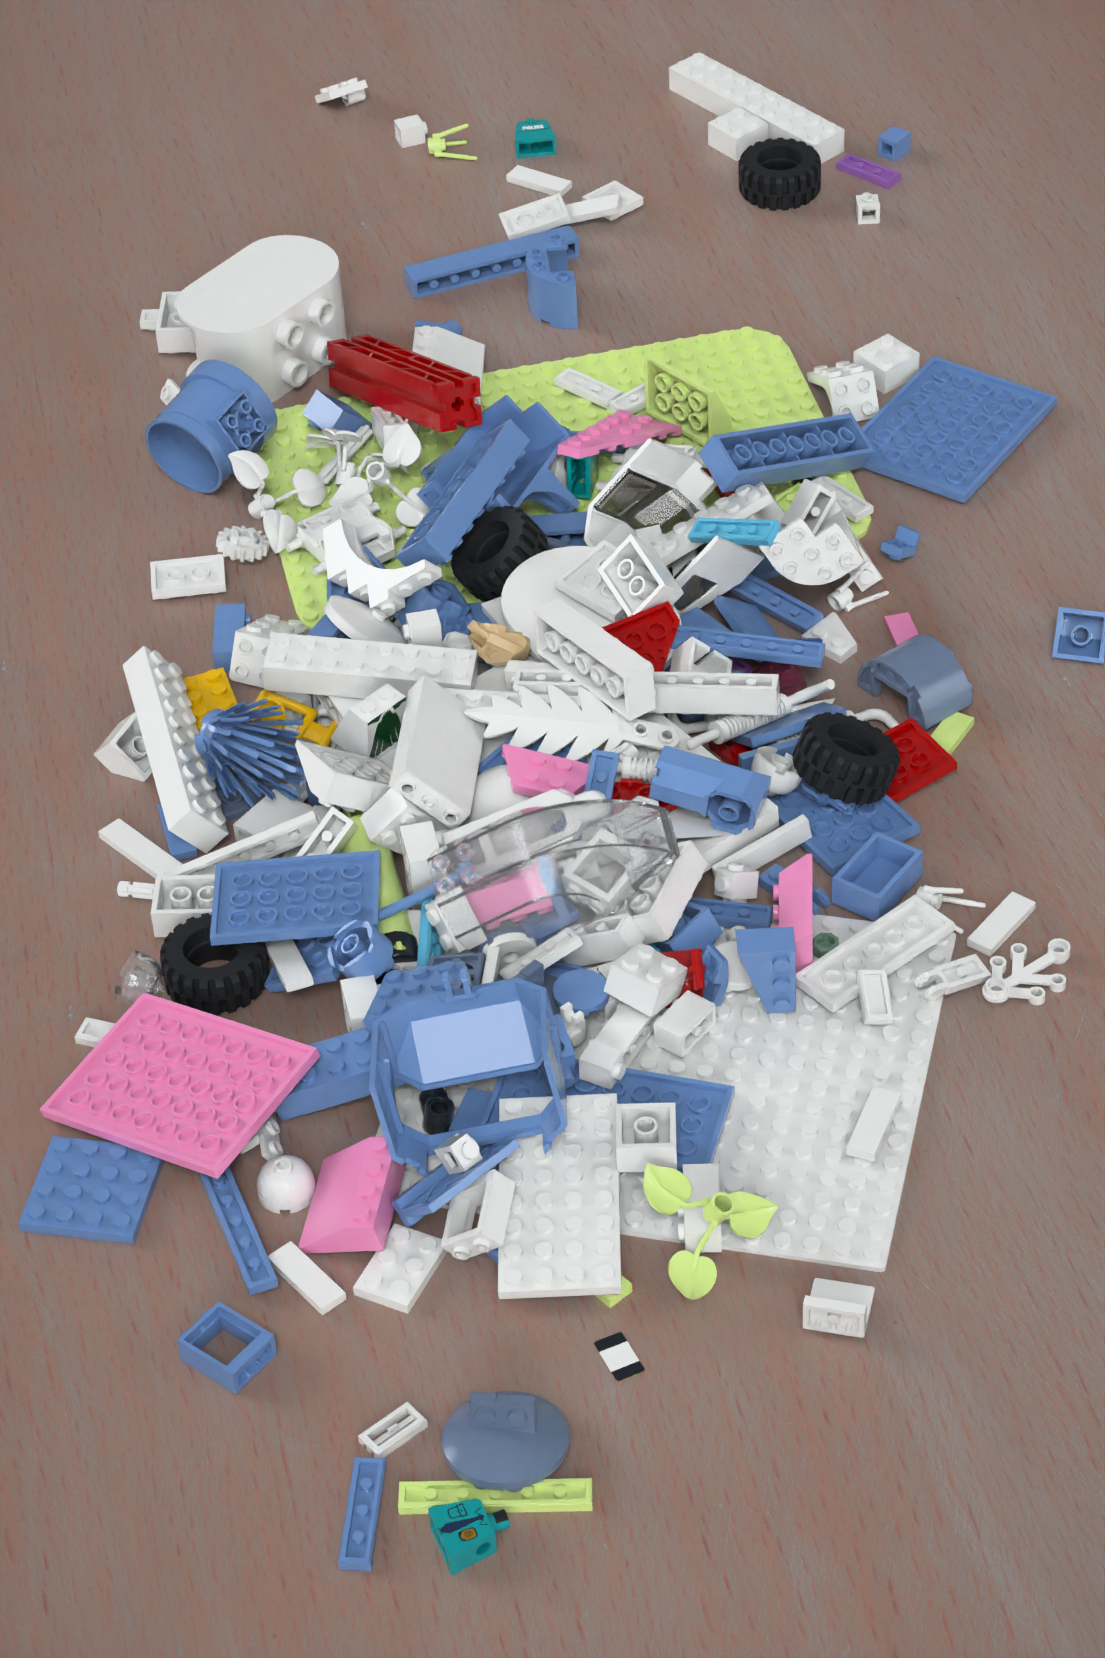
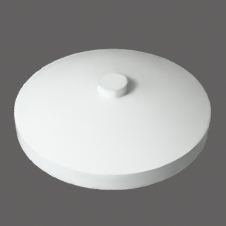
M338 595L331 596L324 606V611L328 618L351 639L408 644V640L404 639L400 628L389 620L385 613L376 608L372 610L361 602Z

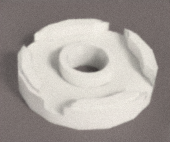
M509 932L493 938V943L489 946L499 947L501 970L536 948L537 944L533 937L530 939L524 933ZM488 943L483 947L482 951L486 956L489 948Z

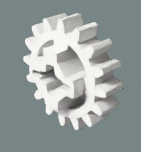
M232 526L231 529L225 527L224 532H218L216 547H218V552H223V557L229 556L231 560L240 559L241 562H244L245 559L253 562L254 558L262 560V556H267L269 542L267 536L262 535V531H256L253 527L246 529L245 526H241V528Z

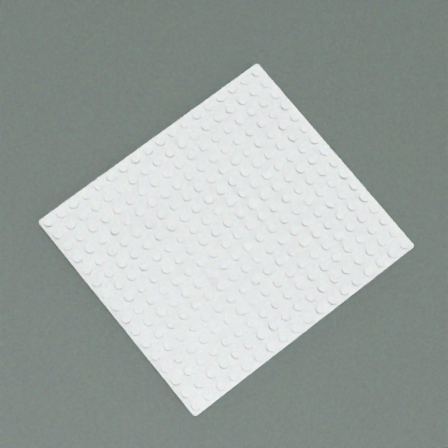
M493 874L483 879H487L500 874ZM577 908L580 917L566 924L587 921L591 919L588 916H586L580 909ZM812 914V963L819 959L813 954V937L819 933H832L839 938L840 945L873 923V921ZM772 919L771 928H773V925H779V921H773ZM720 927L723 933L713 944L715 947L727 942L726 934L731 928ZM954 932L887 976L894 1018L891 1025L864 1024L859 996L832 1013L796 986V1012L767 1013L755 988L743 991L732 990L731 992H725L721 1006H716V1025L683 1058L654 1044L653 1034L628 1068L735 1086V1095L713 1159V1163H719L720 1192L727 1194L732 1192L755 1194L773 1202L778 1207L766 1230L760 1236L753 1239H746L736 1235L729 1226V1219H725L721 1223L722 1249L875 1272L886 1270L944 998L943 994L936 1000L927 1001L924 993L928 988L933 985L935 986L936 982L933 981L928 986L917 988L914 980L923 972L932 970L933 967L951 962L956 942V934ZM605 963L590 964L585 967L590 969ZM669 1008L662 1009L661 1015H663ZM593 1011L589 1012V1015L584 1016L587 1039L580 1045L573 1047L575 1059L577 1060L588 1046L589 1041L599 1034L604 1023ZM499 1076L443 1087L447 1092L448 1098L454 1103L453 1119L468 1088L493 1092ZM410 1084L396 1087L395 1100L402 1124L429 1136L422 1127L423 1114L419 1102V1095L422 1090ZM873 1086L901 1093L900 1104L875 1162L846 1155L847 1144ZM381 1125L378 1128L376 1137L384 1136ZM437 1154L429 1156L428 1173L442 1163ZM409 1164L405 1168L399 1195L424 1177V1175L417 1172V1168ZM619 1172L620 1234L685 1244V1241H679L678 1222H684V1217L678 1218V1211L671 1216L661 1214L649 1204L643 1189L644 1172ZM449 1200L440 1208L449 1209L451 1200ZM482 1205L476 1207L475 1213L480 1214Z

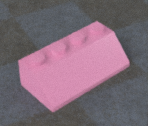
M812 854L804 855L779 873V884H773V901H779V905H773V921H779V925H773V928L793 927L796 973L812 963Z

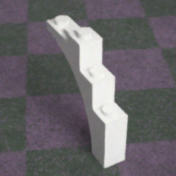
M342 519L323 529L328 580L344 588L348 587L350 595L364 602L369 601L370 609L374 610L376 608L385 613L387 617L406 607V597L411 596L416 591L442 577L441 568L425 559L398 569L376 568L362 549L358 528Z

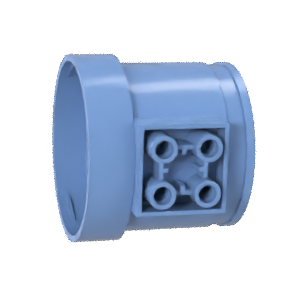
M206 360L201 362L184 379L180 392L157 415L155 420L148 425L145 431V440L153 459L170 478L192 491L212 493L234 472L228 455L241 450L253 453L258 452L276 432L277 415L267 394L249 375L229 363L218 360Z

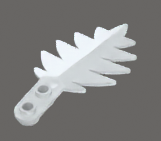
M549 683L547 685L550 706L531 690L519 686L518 694L521 707L504 697L494 694L491 696L492 706L470 708L464 711V715L469 718L489 724L484 732V738L497 737L516 730L509 743L512 746L525 748L546 735L537 752L554 755L575 740L566 757L574 761H579L591 754L593 749H598L606 741L607 744L604 751L608 752L617 748L622 741L636 746L658 749L659 751H662L664 745L675 748L679 742L678 733L672 727L636 718L629 721L613 708L611 712L600 699L583 687H578L577 689L581 709L567 694ZM636 729L641 730L644 733H638ZM662 735H663V736H667V737H669L670 739H668V740H667V739H664V738L662 737Z

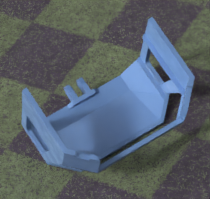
M466 967L461 968L459 973L463 988L454 990L452 976L449 971L442 972L445 992L402 1000L373 1022L369 1090L392 1160L402 1165L405 1162L417 1168L418 1173L428 1177L429 1156L436 1155L434 1149L456 1133L459 1135L468 1133L478 1146L543 1134V1150L545 1154L552 1146V1141L568 1126L560 1036L545 987L518 977L472 986ZM380 1051L382 1054L384 1065L382 1062H380ZM544 1062L553 1099L541 1114L429 1136L401 1122L395 1100L394 1077L425 1091L537 1069Z

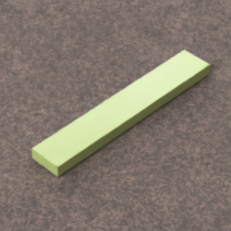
M592 1478L544 1479L533 1485L523 1487L518 1492H510L508 1490L477 1489L474 1485L464 1480L399 1482L398 1512L399 1515L428 1514V1508L475 1498L481 1500L486 1513H493L502 1509L506 1513L592 1511L593 1483Z

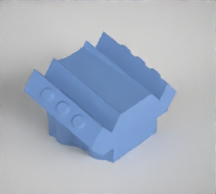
M442 579L435 580L430 585L406 597V607L393 614V618H397L401 625H405L407 613L436 609L441 623L442 641L447 633L454 631L469 635L467 625L470 624V621L466 615L471 607L455 584Z

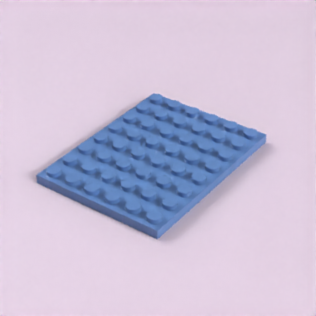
M933 356L862 428L863 433L875 450L872 456L863 464L862 468L955 501L966 503L1057 405V396Z

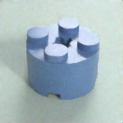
M353 920L345 924L335 934L334 938L337 941L333 948L329 946L328 949L329 963L347 978L374 975L376 980L384 972L391 970L394 965L391 940L367 921Z

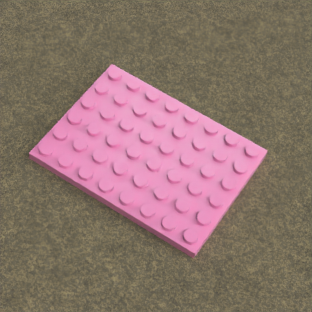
M143 992L40 1108V1112L44 1118L218 1179L319 1059L320 1053L316 1047Z

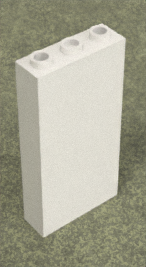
M424 675L408 691L389 787L453 830L471 813L486 723L476 721L464 715V711L471 707Z

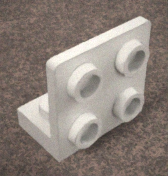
M815 1278L810 1296L805 1295L803 1302V1329L864 1338L875 1288Z

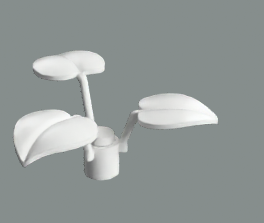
M406 423L401 426L385 444L383 459L387 464L378 461L370 463L366 468L367 481L358 476L347 479L329 500V504L334 506L341 502L359 499L368 506L373 503V498L369 494L374 490L373 483L377 486L388 485L403 499L396 508L398 520L405 526L417 527L430 509L416 495L421 488L411 489L406 496L390 481L391 473L387 469H397L399 465L411 466L420 457L422 451L421 443L410 425Z
M324 428L323 434L325 436L308 434L306 436V449L336 447L337 475L335 486L340 487L343 482L351 477H360L361 471L367 462L378 461L387 464L383 459V453H372L371 456H365L358 469L355 468L354 463L347 462L348 441L362 442V436L357 433ZM341 448H343L342 462H341ZM399 465L398 469L408 474V467Z
M250 451L232 452L228 457L231 460L234 474L239 483L247 489L258 488L257 493L253 495L255 500L248 505V511L255 519L263 518V526L268 542L274 554H277L285 549V543L296 539L298 529L295 521L289 515H282L281 510H274L275 504L297 494L298 500L303 506L315 507L326 498V486L313 471L299 469L292 476V484L295 490L276 499L268 494L261 495L265 486L263 479L269 474L265 461L259 455Z

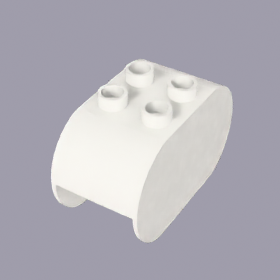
M278 235L257 240L188 285L179 293L176 299V311L179 318L193 329L197 359L189 366L186 377L203 361H223L249 375L264 390L271 402L278 400L293 388L302 386L310 376L323 367L334 363L328 360L327 341L342 338L347 340L338 256L325 243L309 237Z

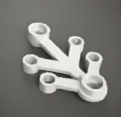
M1060 938L1051 940L1048 943L1047 953L1025 967L1024 960L1027 958V947L1022 943L1013 944L1010 947V958L1013 960L1012 975L1006 979H1003L1002 975L1006 971V959L1002 956L992 957L989 961V970L992 976L982 987L983 997L992 1003H1001L1008 998L1028 999L1032 1005H1041L1045 1002V990L1042 987L1034 986L1029 989L1015 986L1019 984L1049 986V989L1053 992L1064 991L1066 988V977L1059 973L1052 975L1036 973L1053 963H1065L1070 957V943Z

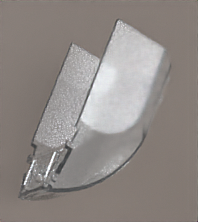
M596 799L534 806L515 811L436 849L428 857L427 862L437 905L455 939L470 953H482L483 947L487 943L489 946L493 943V938L502 934L524 933L530 939L533 937L538 947L567 927L576 931L614 913L619 908L618 904L629 894L634 896L640 891L639 886L648 878L652 877L654 879L681 855L667 809L631 800Z

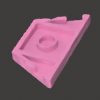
M503 744L502 757H505L506 771L511 778L510 784L514 793L535 797L552 789L559 788L575 795L584 792L590 764Z

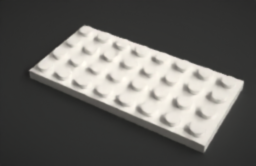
M617 1093L568 1095V1126L552 1141V1146L546 1154L543 1150V1134L516 1139L520 1147L499 1162V1172L516 1182L503 1246L498 1248L499 1299L622 1294L619 1170H617L616 1161ZM553 1096L499 1099V1122L541 1114L553 1099Z

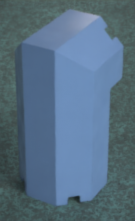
M664 745L655 768H658L656 776L653 775L651 780L649 798L699 812L705 818L708 815L712 819L710 824L715 829L737 835L742 833L745 828H748V830L754 828L769 793L771 776Z

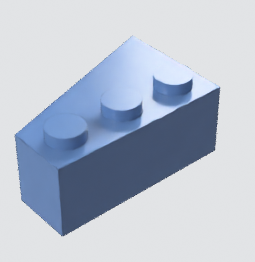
M793 927L737 929L738 955L767 1013L796 1012V950Z

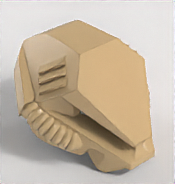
M472 620L467 625V628L471 631L468 638L474 649L478 650V655L488 664L502 667L507 665L508 660H526L530 652V639L522 635V632L507 631L508 626L480 623Z

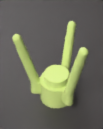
M464 124L441 133L432 134V137L428 138L429 154H435V158L448 157L476 161V156L443 152L446 151L448 146L467 144V141L446 142L445 138L441 137L468 128L469 125Z

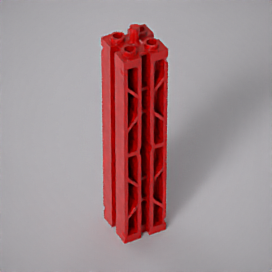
M369 334L353 336L351 341L343 338L327 341L328 360L334 362V367L329 368L330 387L337 388L339 391L377 407L379 406L432 430L436 429L440 433L457 430V424L465 428L482 425L481 405L475 403V397L481 396L480 377L472 376L470 373L377 337H372Z

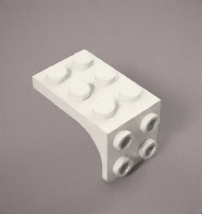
M840 361L835 363V367L828 368L827 365L814 367V371L807 372L808 382L822 386L826 390L833 416L852 413L858 422L872 419L879 411L873 370L864 368L863 365L849 363V361Z
M266 614L264 617L256 619V621L236 630L229 673L230 679L264 688L263 665L272 632L307 635L311 627L304 626L303 622L298 620H288L287 622L279 620L280 617L277 615Z

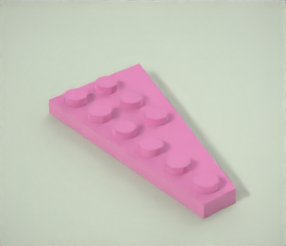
M617 410L614 414L607 416L605 419L598 421L596 424L587 427V429L558 444L557 454L578 459L599 454V450L615 451L617 445L621 444L622 447L627 448L644 444L649 438L661 440L666 439L667 434L678 436L681 435L682 426L654 420L650 415L636 416L632 415L628 410Z

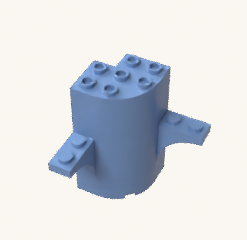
M505 395L482 412V425L468 427L451 449L422 470L421 474L427 481L416 495L430 508L478 440L511 419L530 441L524 448L526 450L525 454L514 462L516 467L509 474L505 475L506 481L493 492L495 497L483 506L484 512H491L496 507H519L522 502L531 501L548 507L556 514L570 513L578 507L580 502L547 468L557 455L558 444L567 440L570 435L539 402H535L529 408L522 411L508 395Z

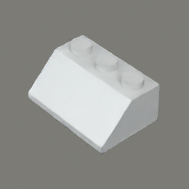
M630 534L598 569L628 617L666 601H669L672 606L684 594L651 543L633 534Z

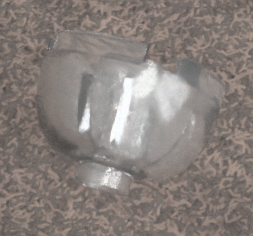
M135 950V953L131 952L119 974V977L122 978L121 987L117 985L115 987V1002L131 1007L145 993L157 997L162 995L165 981L162 980V969L155 958Z

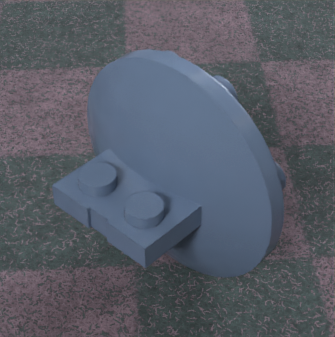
M472 1391L470 1400L460 1406L449 1417L442 1432V1451L449 1468L458 1477L481 1490L493 1489L518 1492L523 1487L544 1480L563 1463L570 1444L568 1423L561 1411L544 1398L519 1391H499L493 1393Z

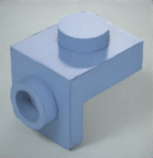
M899 525L895 538L882 541L880 551L887 553L889 558L901 561L902 558L915 556L921 533L904 525Z

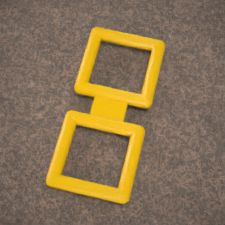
M262 690L255 702L262 700L264 697H272L280 701L284 708L305 716L302 720L304 724L299 725L296 730L300 735L295 738L325 747L330 745L332 741L331 736L337 728L334 720H332L328 727L314 722L318 716L316 709L269 690ZM257 706L250 710L260 709V706ZM276 739V740H279V741H282V742H286V743H289V744H292V745H295V744H296V743H292V742H288V741Z

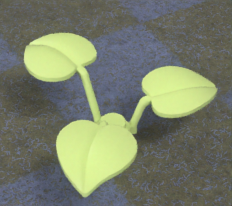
M651 1163L646 1166L644 1171L643 1189L649 1204L661 1214L671 1216L680 1207L690 1209L703 1206L704 1219L710 1225L695 1249L694 1254L686 1250L679 1251L671 1257L668 1264V1274L675 1287L690 1300L700 1299L712 1289L717 1277V1269L713 1260L700 1256V1252L714 1228L725 1219H729V1226L736 1235L746 1239L756 1238L766 1230L778 1206L763 1197L747 1192H732L730 1194L718 1192L710 1200L704 1197L702 1200L686 1203L691 1197L692 1188L690 1181L684 1174L676 1169L656 1166Z

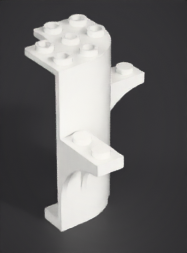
M763 481L754 486L769 493L773 503L746 519L778 520L781 528L771 546H741L753 551L761 549L773 567L785 578L804 585H821L833 582L847 573L851 576L866 561H870V565L854 582L863 592L883 579L881 573L852 530L843 508L836 499L817 533L814 535L801 517L788 525L783 524L781 520L785 512Z

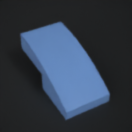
M708 944L702 956L703 965L706 966L703 997L714 1003L715 1006H721L728 984V961L713 944Z

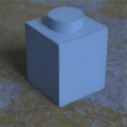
M893 126L878 137V155L896 162L911 151V132Z

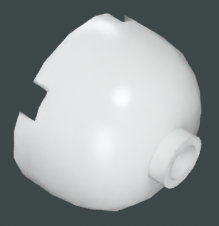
M763 746L758 748L753 758L751 771L771 776L768 796L791 793L803 779L794 768L792 755L786 752L783 757L776 754L778 749Z
M280 1155L268 1160L260 1169L256 1182L259 1202L265 1209L279 1214L280 1210L290 1209V1213H295L306 1208L312 1201L316 1187L312 1169L303 1159L294 1155Z

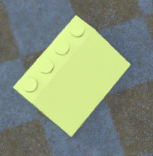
M649 353L644 354L647 414L659 421L682 426L681 433L702 446H705L713 435L732 432V419L714 390Z

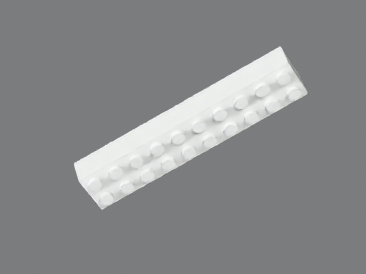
M695 53L693 56L669 67V89L717 116H722L740 107L768 123V139L783 138L789 140V138H792L798 142L803 141L807 145H811L818 152L821 164L844 152L843 128L724 66L718 61L707 57L703 53Z
M143 646L123 664L166 824L169 831L207 854L228 835V830L225 823L226 818L220 807L221 801L215 790L216 784L211 779V776H208L205 759L197 752L195 747V734L199 735V731L196 725L197 720L191 709L192 703L186 692L187 687L181 675L182 670L177 664L166 661L156 650L151 651Z

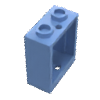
M219 1301L210 1310H206L200 1319L190 1329L185 1330L177 1340L180 1358L183 1362L235 1394L277 1355L274 1334ZM222 1329L248 1344L227 1366L201 1350Z

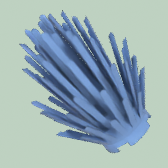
M262 699L246 706V701L237 703L226 710H212L200 721L203 725L199 735L195 734V747L197 752L205 759L208 776L210 775L214 782L216 774L227 798H229L228 790L236 796L235 789H238L251 808L255 806L229 769H232L258 797H263L262 793H264L273 800V797L276 796L273 791L245 770L256 776L271 789L279 791L291 800H296L297 797L294 795L300 796V793L275 777L301 788L300 784L304 782V778L294 773L306 776L303 767L300 766L302 764L296 746L276 739L292 743L300 740L315 744L295 738L300 735L298 731L270 727L303 725L304 723L301 720L250 721L249 719L279 716L284 713L283 711H272L277 710L281 705L250 710L265 704L269 699Z

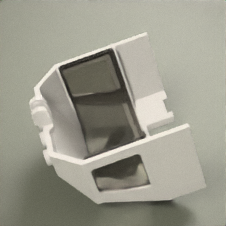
M649 438L589 504L584 541L590 547H596L603 540L619 547L630 534L635 535L636 529L660 525L662 534H666L672 531L676 524L687 522L694 517L696 512L707 509L703 500L717 486L714 478L701 469L703 464L697 458ZM717 535L710 543H704L697 547V557L689 560L674 576V579L684 592L673 604L679 616L695 607L702 608L716 599L717 595L721 596L740 584L765 558L762 550L759 549L756 552ZM672 567L667 568L673 576Z

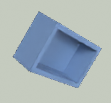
M876 831L832 878V903L872 921H876L891 911L921 878L923 874V851Z

